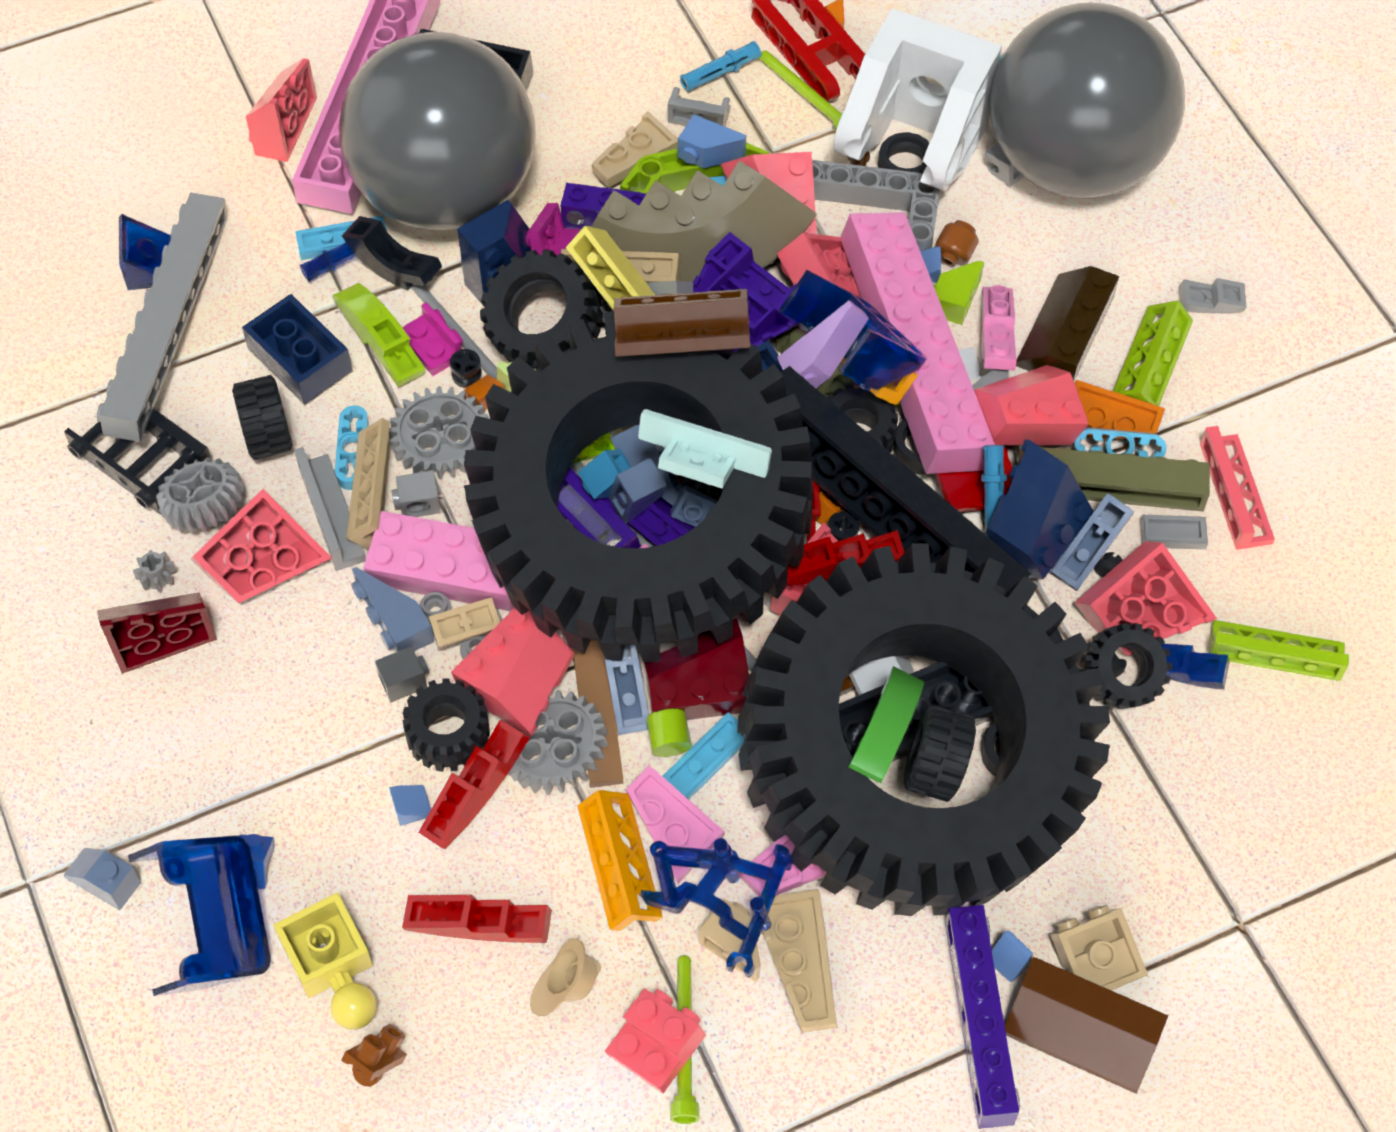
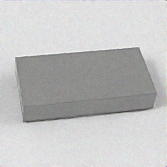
M1143 514L1141 516L1142 543L1145 541L1161 542L1166 548L1206 550L1208 546L1206 517Z

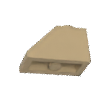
M723 898L699 929V944L754 982H757L760 978L761 963L753 918L744 906L737 902L732 904Z

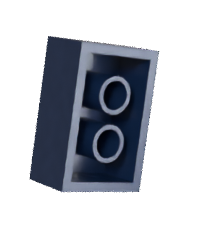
M289 294L242 326L247 348L303 404H306L352 371L348 348L292 294Z

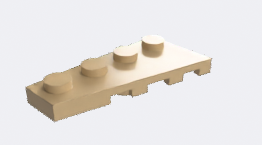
M819 889L751 899V904L802 1033L838 1028Z

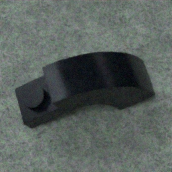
M359 216L342 234L349 248L369 269L400 288L408 290L413 284L426 286L442 268L438 257L417 253L399 244L387 232L380 220Z

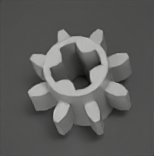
M149 550L141 558H136L140 568L134 569L133 573L136 580H140L144 590L150 587L160 591L167 584L173 583L169 573H174L176 568L173 561H169L165 551L159 554Z

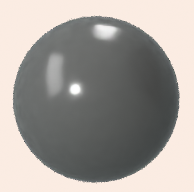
M1095 2L1076 3L1059 7L1045 13L1027 25L1005 50L993 78L990 96L993 129L1004 155L1013 167L1030 182L1046 191L1064 197L1079 199L1101 198L1122 192L1151 174L1168 155L1175 143L1185 111L1183 74L1179 61L1165 37L1151 23L1136 13L1115 5Z
M426 32L395 40L374 53L360 67L345 93L339 118V142L347 171L362 195L376 209L404 225L430 231L456 230L497 205L510 200L522 185L530 169L535 149L536 129L533 108L527 91L518 75L502 57L489 47L471 38L454 33Z

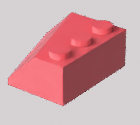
M303 58L280 72L246 115L249 141L252 142L255 155L288 162L317 99L309 59Z
M812 152L754 154L721 164L724 175L728 179L738 161L743 162L815 212ZM816 217L804 233L817 234Z
M802 233L777 253L783 272L790 277L793 284L797 283L819 300V304L809 313V319L815 327L849 300L867 314L840 237Z
M1045 365L974 390L995 445H1023L1024 440H1031L1037 445H1072L1089 425L1071 373L1059 368Z
M262 489L190 559L215 584L236 602L241 603L332 557Z
M1153 541L1142 543L1074 602L1098 633L1116 625L1136 623L1141 624L1142 629L1151 628L1154 630L1153 636L1155 638L1161 636L1165 639L1177 633L1187 632L1192 627L1204 622L1208 623L1217 619L1165 545L1161 542ZM1125 647L1118 648L1125 656L1133 654L1131 650Z
M514 607L451 671L455 682L456 680L464 681L465 688L471 685L476 689V695L481 694L487 711L526 734L533 736L537 728L536 720L541 711H546L550 703L548 697L553 688L559 686L575 653L556 632L550 638L538 630L530 611L521 615Z

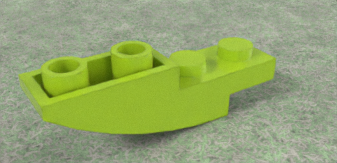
M357 283L333 295V300L363 344L370 345L398 387L424 375L425 367L410 347L409 336L391 312L372 292L362 284Z

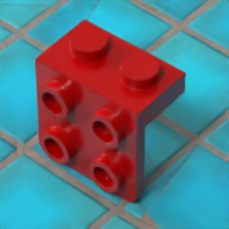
M1004 447L1003 466L1004 474H1007V481H1004V495H1007L1013 480L1010 477L1013 467L1009 460L1007 449ZM984 470L935 473L945 500L959 512L984 510V482L981 481V474H984Z

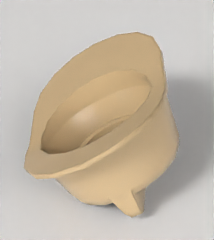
M571 939L567 941L535 984L530 998V1008L532 1013L538 1017L547 1016L554 1012L563 1001L582 1000L592 990L595 980L601 971V965L598 961L585 954V947L580 940Z

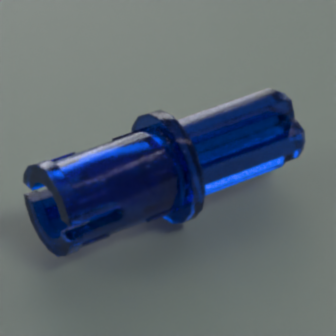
M345 242L328 252L325 249L322 250V254L300 264L299 267L307 282H310L331 270L333 272L336 271V266L356 257V255Z

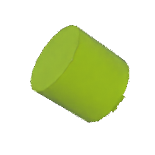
M667 709L652 712V714L648 715L646 725L654 756H676L691 749L692 743L688 723L683 710Z

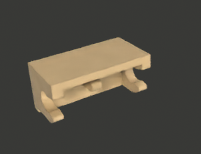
M490 597L429 616V623L432 626L436 646L439 651L445 649V646L490 633L500 623V619L493 599Z

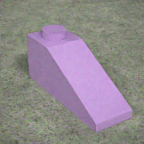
M850 300L777 357L782 370L791 366L817 389L832 376L868 321L867 314Z

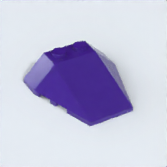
M731 232L709 251L705 258L704 267L699 276L696 275L693 281V293L747 289L750 343L755 347L798 325L819 304L817 298L797 283L790 289L754 261L752 248Z

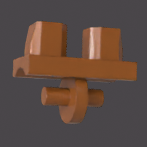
M388 1024L382 1028L380 1034H369L362 1039L359 1045L345 1051L341 1061L345 1064L353 1065V1076L359 1084L365 1087L373 1086L382 1079L385 1072L402 1064L407 1054L400 1047L406 1036L393 1025Z

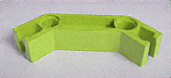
M746 142L745 157L754 154H770V152ZM677 148L640 158L621 183L620 190L647 193L656 180L675 192L686 189L697 170L707 177L726 175H724L721 164L702 168L686 163L678 158Z

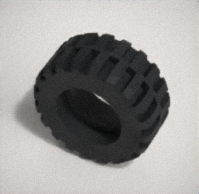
M545 249L542 251V255H539L536 250L527 251L525 257L521 258L519 255L510 258L511 263L506 267L503 264L496 269L499 274L495 279L490 277L486 283L489 291L488 293H482L480 301L485 307L480 310V319L484 323L483 330L494 347L509 362H513L517 357H520L533 369H537L538 361L535 342L549 334L562 352L570 349L568 324L580 319L584 320L591 338L597 339L601 330L597 323L603 322V312L599 308L602 305L601 297L578 263L572 262L569 256L562 253L557 256L554 251ZM545 290H557L566 295L565 311L556 325L538 334H526L519 331V312L531 296Z

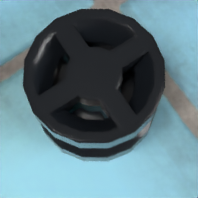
M461 349L452 354L450 358L452 380L459 387L467 388L482 378L480 357L475 351Z
M840 511L830 517L828 527L831 529V534L840 541L858 535L859 521L851 513Z

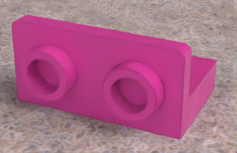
M426 302L421 305L422 315L402 328L410 338V347L433 377L450 366V358L456 351L461 350L463 340L455 329L451 330L446 325L441 312L438 309L433 310Z

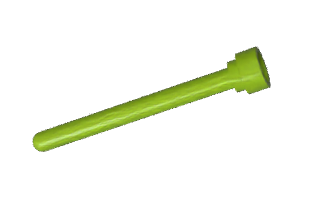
M766 50L761 51L762 56L760 60L831 119L836 131L843 112L840 113Z
M681 955L677 960V1010L680 1012L684 1007L692 1011L691 959L687 955ZM691 1056L677 1075L678 1095L674 1097V1102L670 1104V1120L677 1124H692L700 1120V1106L696 1102V1097L692 1095Z

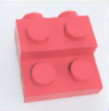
M644 988L624 1014L623 1018L626 1023L606 1048L605 1052L610 1058L663 1094L706 1037V1034L699 1025L700 1017L693 1011L684 1007L680 1012L671 1006L674 1001L663 991L656 989L654 993H651Z

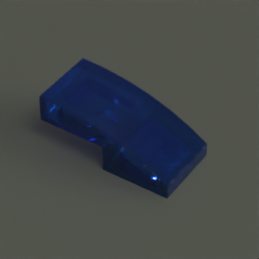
M1165 643L1161 645L1163 650L1169 648L1171 653L1170 656H1166L1167 663H1172V670L1166 673V675L1171 677L1170 680L1199 687L1225 690L1230 664L1228 655L1197 653L1193 645Z

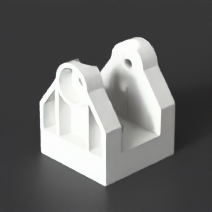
M891 8L862 61L848 103L836 130L833 144L834 151L850 158L861 160L867 151L880 144L893 120L933 133L923 159L927 166L920 183L946 191L951 182L964 173L989 125L991 88L1000 61L1002 45ZM925 77H930V78L936 80V81L939 82L942 86L933 84L932 82H930L929 80H927Z

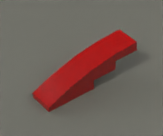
M898 530L866 540L863 533L832 543L829 536L804 544V555L799 567L795 568L788 565L787 585L808 584L818 575H821L827 581L837 564L852 556L861 568L873 549L886 546L891 547L894 560L898 561L905 553Z
M499 720L485 747L482 749L475 746L460 775L451 773L418 833L439 847L446 849L471 823L495 793L515 764L530 736L509 723Z
M472 894L408 895L402 928L405 931L471 940L547 943L552 910L548 905H514L510 900H477Z

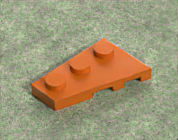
M1079 380L1075 381L1074 384L1089 423L1087 427L1157 434L1165 408ZM1087 434L1086 438H1092V434ZM1103 434L1102 438L1106 439L1108 435ZM1118 436V437H1115L1114 439H1127V438H1125V437H1123V436Z

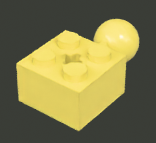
M337 892L273 924L278 939L308 999L332 987L335 994L331 1000L330 1008L336 1023L349 1030H357L367 1026L376 1014L377 1001L375 995L368 987L354 983L351 977L373 965L369 952L339 893ZM321 944H326L325 947L319 948Z

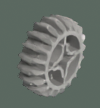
M208 457L203 462L196 459L193 464L187 465L184 463V467L180 470L173 469V475L164 477L165 483L158 486L159 493L156 495L157 503L160 507L159 511L166 522L172 528H178L180 532L189 530L193 534L198 529L206 532L208 527H217L219 522L229 521L228 516L236 514L237 507L243 504L242 497L245 493L239 473L236 472L229 462L223 463L220 458L212 461Z

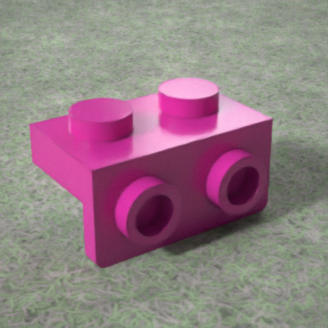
M547 203L528 230L526 240L531 250H536L539 255H542V251L545 249L554 251L558 256L561 253V249H566L567 245L580 232V229H564L559 204Z

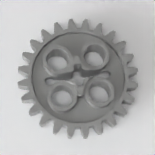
M438 386L436 393L433 394L428 388H425V396L421 397L418 393L414 392L413 402L403 399L404 409L395 408L396 417L390 418L389 441L391 450H394L396 460L402 459L404 468L412 465L413 473H418L421 469H424V471L433 470L437 472L439 479L442 478L444 471H448L452 477L455 476L456 468L466 472L464 467L465 450H476L470 431L475 416L489 419L488 414L484 413V406L482 404L477 405L475 396L467 399L466 391L464 390L455 395L454 387H450L447 393H443L441 386Z
M560 690L556 691L554 698L550 699L548 697L550 703L546 711H541L535 722L537 727L540 725L544 726L535 730L533 736H530L529 741L509 771L514 782L518 780L523 789L530 786L532 791L537 793L543 786L546 794L550 795L553 786H557L559 791L564 793L566 783H570L572 787L577 788L576 779L580 776L587 781L589 779L586 773L587 769H599L594 760L605 758L604 753L600 749L608 746V742L604 737L608 734V730L603 724L605 721L594 703L588 704L583 695L577 699L572 691L567 694L566 698L563 697ZM576 724L575 727L568 729L571 725ZM572 754L571 757L563 760L565 756ZM535 755H539L536 759L531 760Z

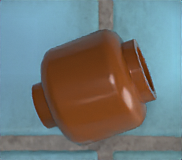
M956 220L955 223L951 222L944 226L935 243V247H941L942 263L955 267L956 264L963 265L969 262L979 243L978 236L975 234L976 229L972 225Z

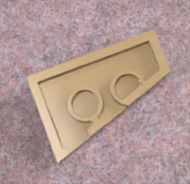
M649 111L642 116V121L636 127L631 126L625 132L626 137L619 143H613L592 163L593 173L608 187L624 180L637 161L643 156L678 148V138Z

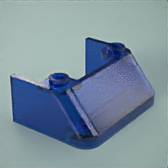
M809 270L805 271L778 310L781 314L803 324L808 329L807 333L849 300L865 312L869 319L845 354L844 358L846 360L838 371L854 379L855 384L868 392L871 388L879 390L921 369L928 359L870 303Z
M233 835L161 841L128 855L129 862L158 860L161 875L167 883L173 886L186 885L198 953L186 956L179 965L180 980L152 989L153 996L200 990L251 978L268 970L271 963V955L251 851L248 843L243 838Z

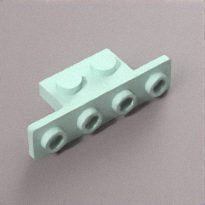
M644 409L641 413L639 439L665 447L659 457L658 469L719 488L724 487L733 469L763 478L769 472L772 453L770 447Z

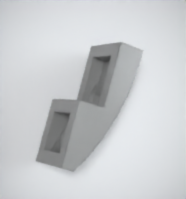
M1216 278L1212 285L1185 279L1179 285L1180 303L1188 312L1234 313L1244 311L1247 308L1245 283Z

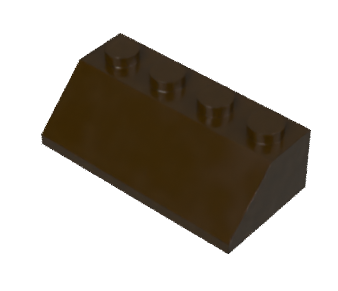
M1093 266L1058 274L1017 358L1016 367L1031 371L1049 365L1070 372L1075 382L1114 299L1120 276Z

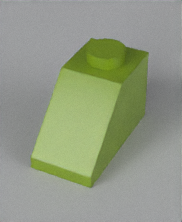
M976 261L941 273L936 285L933 284L947 321L963 325L980 285L984 262Z

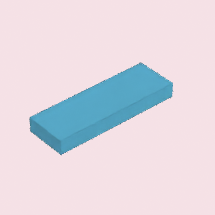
M383 216L372 217V219L380 220L385 227ZM354 221L295 231L300 259L307 260L352 252L344 241L342 234Z
M729 712L725 714L662 777L690 800L741 749L746 735L745 733H737L738 719Z

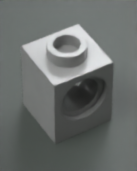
M433 470L395 476L397 489L391 490L394 508H401L402 515L422 517L441 513Z

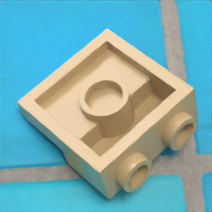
M1108 905L1097 907L1088 911L1089 919L1079 923L1076 917L1058 923L1056 925L1058 931L1050 934L1063 968H1068L1070 973L1109 990H1114L1148 976L1122 908L1109 910Z

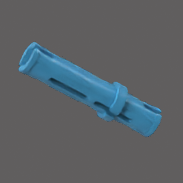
M751 41L749 44L736 50L729 49L725 51V55L686 74L680 75L683 89L686 92H690L692 89L730 71H739L742 65L761 58L760 47L756 41Z
M1004 445L983 446L984 474H981V481L984 482L985 534L990 539L992 537L987 528L1001 495H1004V481H1007V474H1004L1003 466Z

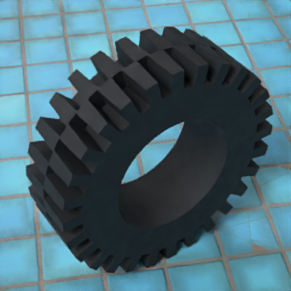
M614 311L605 312V337L592 340L583 319L568 324L570 349L562 352L548 334L535 342L538 368L536 370L520 357H517L507 367L511 392L495 384L492 385L485 396L490 419L475 416L470 431L476 450H465L464 467L470 483L469 485H464L466 502L473 519L471 520L496 582L500 588L504 586L511 604L521 615L530 611L538 630L551 638L560 628L569 647L582 653L586 652L591 640L598 641L605 659L622 661L625 645H636L643 662L660 661V643L676 641L681 656L685 657L698 653V634L710 630L718 645L732 638L733 617L739 613L750 625L763 615L764 593L768 592L778 599L787 587L788 565L795 568L799 567L804 555V534L810 535L812 525L813 475L808 427H803L801 406L795 393L786 396L784 376L774 364L763 371L760 350L750 343V348H739L735 353L734 349L615 357L614 342L616 330ZM644 409L772 449L769 472L765 478L733 469L725 483L719 500L708 516L685 535L661 545L647 548H621L603 544L579 532L558 510V498L563 479L576 457L601 436L623 427L640 425V417Z
M912 543L898 561L894 560L891 547L886 546L873 549L861 568L852 556L839 562L827 581L821 575H818L806 585L798 601L794 602L791 600L781 613L756 659L742 694L747 698L738 716L737 733H745L746 738L738 754L741 771L752 770L754 775L747 791L753 808L766 804L770 811V816L764 829L773 842L787 835L795 845L789 861L801 872L812 863H815L827 872L820 885L821 887L833 894H837L847 885L859 890L856 905L871 910L885 900L895 902L894 915L913 916L925 906H932L933 914L937 916L945 915L948 913L949 908L961 907L966 902H969L971 906L982 905L989 902L1003 890L1007 893L1062 849L1061 845L1078 831L1086 819L1081 813L1097 798L1102 782L1092 777L1108 762L1110 745L1095 742V739L1110 723L1109 706H1090L1091 699L1104 684L1099 668L1079 672L1076 664L1089 648L1081 633H1078L1066 640L1060 641L1055 631L1065 618V611L1056 602H1053L1039 615L1027 604L1038 585L1027 577L1023 576L1009 591L997 585L1004 567L1003 563L988 557L974 573L965 571L966 549L950 546L937 563H930L929 544ZM897 655L919 656L937 662L941 661L948 664V667L957 671L965 677L966 675L968 681L978 691H982V697L988 706L991 705L999 735V766L988 794L974 802L957 807H923L893 797L875 785L867 776L849 768L852 756L844 741L839 719V699L844 679L854 670L871 661Z

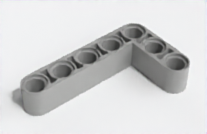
M812 160L815 200L909 211V224L920 252L932 248L940 189L920 183L923 173Z

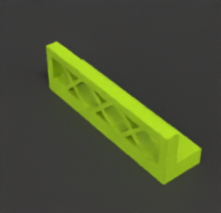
M1179 300L1149 305L1147 307L1113 392L1157 406L1160 405L1193 323V319ZM1163 314L1160 319L1153 323L1156 315ZM1155 334L1153 340L1143 347L1145 341ZM1145 358L1144 362L1134 369L1135 365ZM1136 380L1132 390H1125L1126 387Z
M1214 620L1212 623L1209 648L1210 659L1341 681L1348 668L1349 654H1344L1345 642Z

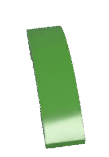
M894 666L892 667L882 689V695L865 734L858 744L849 768L880 784L882 783L913 716L924 681Z

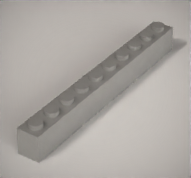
M190 192L186 204H181L178 224L172 226L169 246L165 245L163 248L162 263L160 267H156L154 270L153 285L151 289H147L145 292L144 307L142 311H138L136 314L133 334L129 333L127 336L124 356L118 358L114 380H109L106 400L104 403H100L97 410V421L101 422L104 436L141 442L227 222L225 198Z

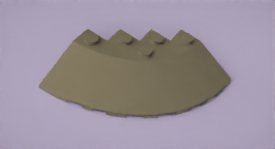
M738 161L723 186L697 170L681 196L656 180L640 205L613 190L597 215L592 227L606 230L621 251L679 253L681 256L679 281L693 282L696 275L699 276L704 267L705 258L709 251L729 232L752 248L754 261L764 268L779 258L777 255L779 251L807 230L817 216V213L764 175Z

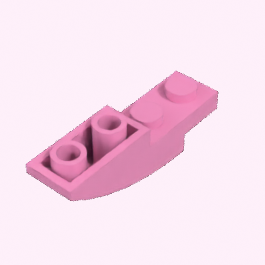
M994 285L983 287L981 357L984 369L1015 371L1017 359L1014 335L1015 308L1013 288Z

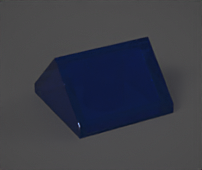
M121 214L118 217L119 266L127 290L151 288L154 270L156 267H160L162 263V251L165 245L169 246L171 241L170 235Z

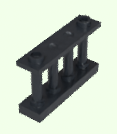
M154 408L144 434L151 433L157 438V441L127 469L121 467L115 460L135 441L119 438L108 450L102 453L92 445L103 435L101 422H97L82 437L70 428L64 431L69 443L67 448L77 459L83 457L133 494L136 501L143 508H152L159 514L161 513L156 495L159 493L158 486L165 483L164 477L172 476L173 469L180 470L184 467V463L190 465L196 459L200 462H203L208 457L211 459L207 446ZM173 449L179 454L180 457L151 485L147 486L136 478L165 450L170 451Z

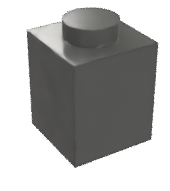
M412 646L375 660L378 677L390 703L416 693V689L420 686L427 688L425 675L429 674L428 666L422 655L416 656Z

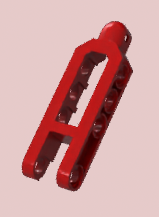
M752 0L754 6L751 19L803 81L827 102L840 96L839 84L826 67L827 65L837 61L848 75H852L856 80L865 53L819 0H778L787 4L790 3L800 14V19L806 21L814 30L815 37L821 39L810 45L805 43L770 0Z

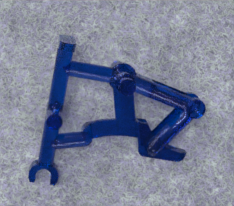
M723 838L715 840L714 850L669 846L662 841L654 842L650 847V852L655 861L661 892L641 890L640 894L644 903L674 914H680L687 904L692 902L713 912L720 918L719 925L723 929L742 940L739 951L731 953L727 958L726 967L728 971L733 972L735 965L743 961L746 962L744 968L745 977L750 978L755 971L752 955L761 932L771 928L772 923L768 915L785 871H790L793 865L789 849L783 845L776 844L773 850L775 856L772 867L739 858L736 851L732 850L731 846ZM671 866L709 870L697 886L685 881L676 887ZM739 872L766 880L761 896L754 897L750 901L753 916L748 927L735 920L731 907L713 895L725 878L729 883L734 884L740 879Z

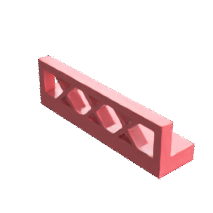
M1218 426L1206 427L1200 446L1205 461L1210 463V475L1236 550L1273 544L1275 538L1238 434L1222 436ZM1232 445L1235 453L1232 460H1230L1225 446ZM1234 471L1243 476L1244 482L1241 486L1238 484ZM1244 498L1253 504L1250 513L1247 510ZM1253 524L1261 528L1263 536L1253 537L1255 533Z

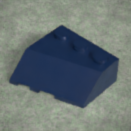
M509 200L457 228L464 284L479 302L481 301L482 293H488L489 288L486 286L489 278L495 279L499 274L496 271L499 266L503 264L506 267L511 263L510 258L516 255L522 258L526 256L527 251H531V247L528 246L526 240L529 227Z
M1024 440L1021 450L1024 452L1019 465L1013 466L1010 477L1013 479L1007 495H1001L987 531L998 546L1032 574L1030 578L1044 579L1094 511L1068 465L1031 440Z

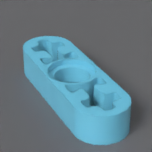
M356 405L346 407L339 416L335 475L339 486L346 490H352L354 473H352L350 478H347L345 475L348 474V463L353 464V468H355L356 452L348 453L344 451V447L351 442L357 443L358 433L369 426L367 412L364 408ZM353 418L359 419L356 421V432L351 430L350 423L353 421Z
M1086 427L1074 442V447L1078 451H1101V445H1091L1090 450H1085V446L1080 444V440L1086 439L1087 434H1092L1094 440L1103 441L1102 435L1106 434L1108 436L1105 440V453L1117 454L1112 451L1111 442L1115 437L1123 436L1127 438L1129 446L1124 453H1121L1122 455L1126 453L1133 454L1135 449L1134 437H1139L1138 444L1148 445L1150 440L1154 439V443L1160 446L1159 451H1154L1152 456H1148V452L1144 449H1136L1137 455L1135 456L1164 457L1166 454L1165 441L1159 435L1148 432Z

